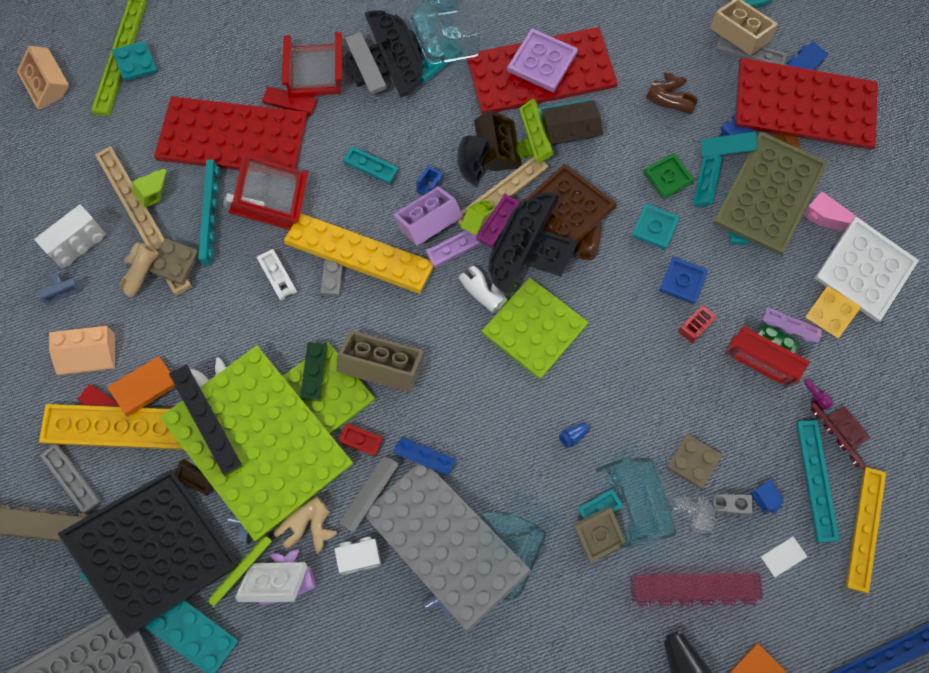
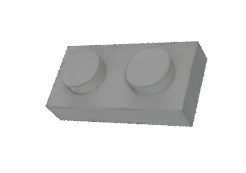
M325 259L321 296L340 297L343 265Z

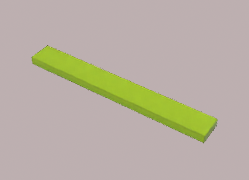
M128 0L112 49L134 44L147 5L146 0ZM112 50L91 109L94 115L110 117L122 81V76Z

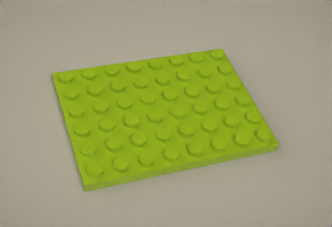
M257 345L200 387L243 467L227 476L223 475L183 400L160 417L255 542L259 541L353 465L350 458Z

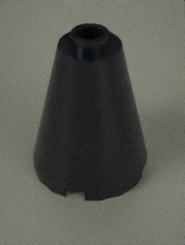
M673 632L666 636L667 640L664 642L670 673H713L684 634Z

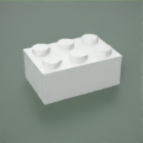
M79 204L34 240L54 262L64 269L66 266L71 265L80 255L85 254L90 247L100 242L107 234Z

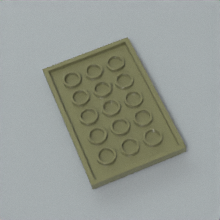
M760 131L757 137V151L748 154L713 224L782 256L828 162Z

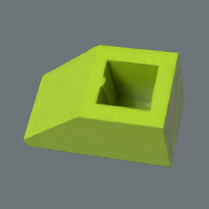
M165 168L132 181V193L143 208L160 202L166 184L167 170Z
M481 199L468 207L460 227L477 236L496 206L489 200Z

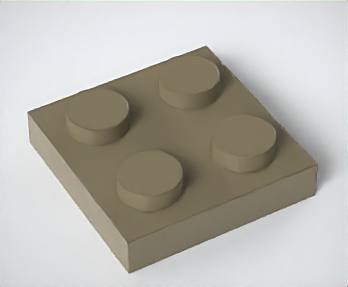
M165 238L158 250L159 255L151 263L148 271L151 274L184 285L199 256V251Z
M686 434L666 468L699 489H703L722 454Z
M609 506L573 524L590 563L627 544L613 510Z

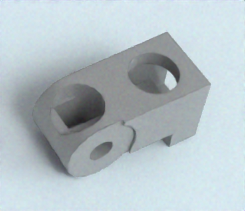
M713 495L712 512L750 517L752 514V495Z

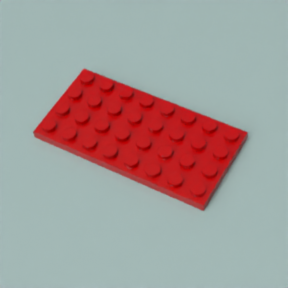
M595 27L551 36L578 48L576 57L554 92L507 71L508 65L522 43L466 54L481 114L483 115L488 110L497 113L520 108L532 99L537 104L616 88L618 83L600 28Z
M741 58L738 68L734 126L872 150L876 147L878 81Z
M171 96L154 158L157 161L206 166V160H214L219 168L240 170V158L243 153H246V155L296 169L308 114L303 111ZM248 167V172L271 174Z

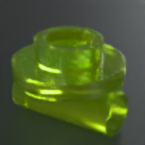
M524 138L517 144L518 148L516 150L520 157L527 159L534 156L528 138Z

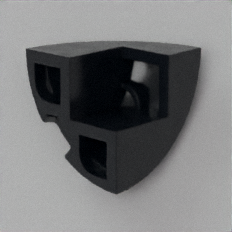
M464 136L460 141L457 151L458 167L462 176L470 184L477 186L485 172L482 162L489 152L490 146L487 139L477 136Z

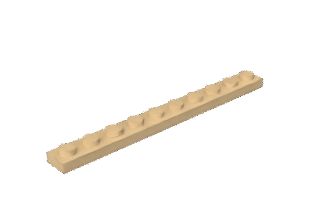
M110 146L96 153V158L145 244L158 252L165 238L147 207L143 208L133 195L132 181L113 148ZM188 278L184 285L166 279L175 296L192 288Z

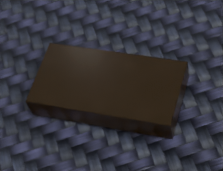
M185 459L179 461L175 473L178 479L204 495H210L213 486L200 469Z

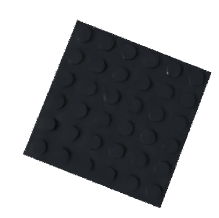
M172 469L58 533L59 538L125 639L219 580L239 565Z

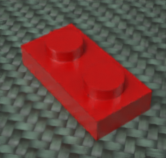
M346 423L338 442L376 457L383 437Z

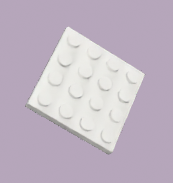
M855 217L814 279L826 287L833 288L860 305V311L876 322H879L919 260Z

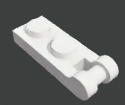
M274 249L257 257L280 301L286 299L285 297L290 294L294 295L297 293ZM284 284L288 286L283 290L280 289V286Z

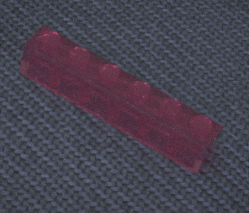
M760 573L633 575L630 577L632 603H638L639 607L651 606V603L659 602V606H672V602H680V606H693V602H701V606H713L714 602H722V605L730 606L736 605L735 601H743L744 605H757L756 601L763 600Z

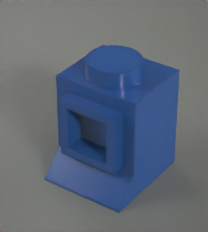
M428 165L416 180V192L425 195L436 187H440L443 183V173L439 169ZM431 181L432 184L429 187L426 186L427 183Z
M774 478L750 493L764 514L768 511H771L773 514L783 508L781 505L784 502L782 500L783 496L776 486L773 487Z

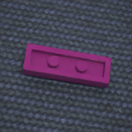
M504 194L476 236V240L493 248L511 213L521 202Z

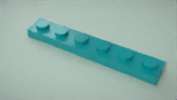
M206 160L198 256L203 266H211V259H214L212 243L215 242V233L213 229L217 223L215 210L218 208L216 193H219L217 178L220 177V168L214 160Z
M818 420L798 421L796 429L816 543L838 542L840 540Z

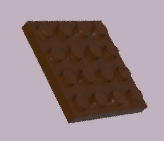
M565 164L524 199L528 201L541 193L557 194L559 199L543 230L573 239L577 243L617 207L615 201Z

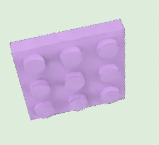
M532 28L508 65L507 71L554 92L576 57L578 48Z

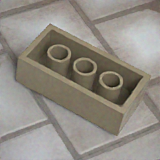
M351 330L337 354L336 372L411 393L422 369L424 350Z

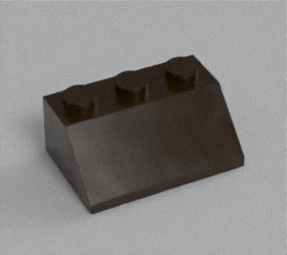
M594 100L541 109L543 123L550 144L603 135L601 117Z
M490 110L474 120L477 137L487 139L490 150L482 162L484 168L492 171L517 169L522 166L514 120Z

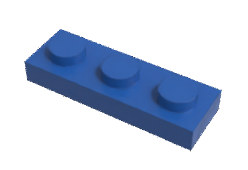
M405 438L400 439L393 452L448 476L456 463V459L451 458L447 454L439 453L430 447L422 446Z

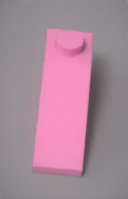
M821 192L803 214L809 221L819 226L845 231L852 219L857 217L824 192Z

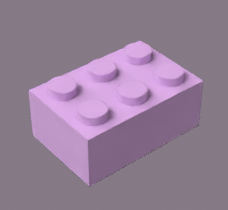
M439 186L393 214L400 231L416 246L424 243L428 238L440 233L442 229L450 224H454L463 217L456 199Z

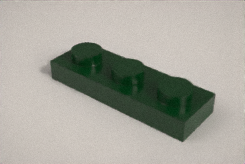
M307 343L300 393L301 400L321 401L328 349L327 343Z

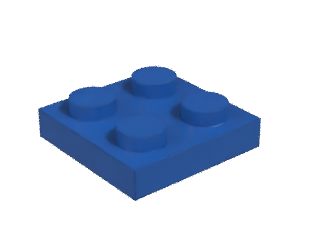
M672 257L659 291L695 305L708 269Z

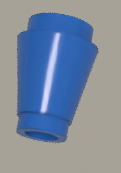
M582 422L562 430V433L559 434V439L566 448L574 447L589 433V428Z

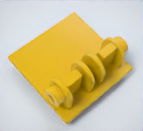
M827 286L805 318L839 339L861 306Z

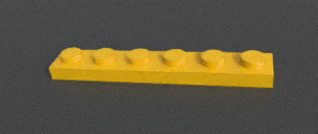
M868 467L864 468L862 473L845 588L865 594L869 593L886 479V472Z

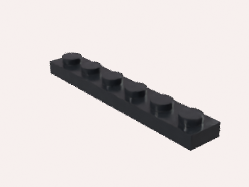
M186 364L169 373L223 475L227 476L243 467L189 366Z

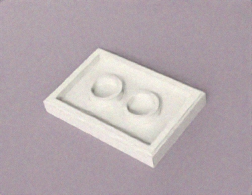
M305 562L252 563L244 576L235 598L238 602H294L308 566Z

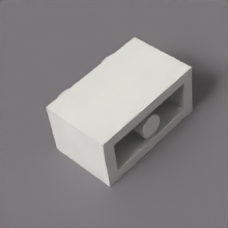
M365 537L360 539L359 543L344 542L339 544L340 547L334 548L339 574L346 575L382 566L376 539Z

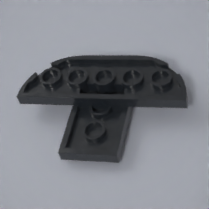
M383 10L365 12V17L377 43L368 47L382 77L391 76L399 97H405L417 87L423 74L422 59L408 26L396 14H388ZM352 54L345 55L357 87L365 84Z
M541 193L528 201L524 200L511 213L491 252L488 269L492 282L502 293L509 297L525 265L561 277L577 245V242L573 239L543 230L559 199L557 194Z

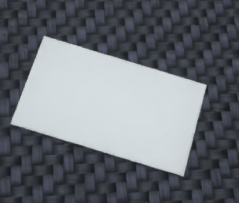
M793 536L761 556L773 576L777 577L807 558V555Z

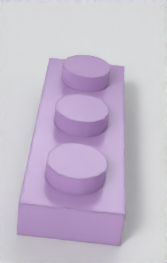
M465 230L426 250V255L431 260L434 268H437L483 243L476 240V235Z
M766 307L763 313L762 320L770 326H778L789 334L795 333L800 335L808 342L814 341L818 343L821 338V329L768 307Z

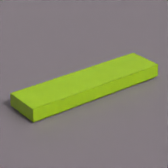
M532 99L521 106L519 110L535 160L540 164L554 155L537 102Z
M267 535L257 542L241 560L239 565L232 570L208 597V602L211 605L215 606L272 542Z

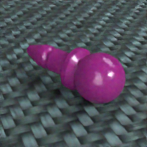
M804 379L806 388L814 395L812 399L816 401L821 409H829L833 403L832 398L825 394L824 390H819L814 386L813 382Z

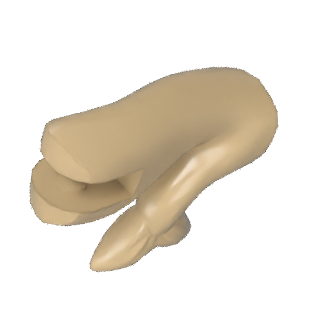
M136 243L131 249V254L124 259V263L132 265L121 279L119 286L128 297H133L139 291L151 263L159 255L155 249L143 243Z
M316 496L287 517L273 534L278 538L290 528L294 534L288 537L282 544L286 549L290 548L301 539L311 520L313 544L318 555L323 549L324 541L332 539L337 532L323 529V522L331 512L324 502Z

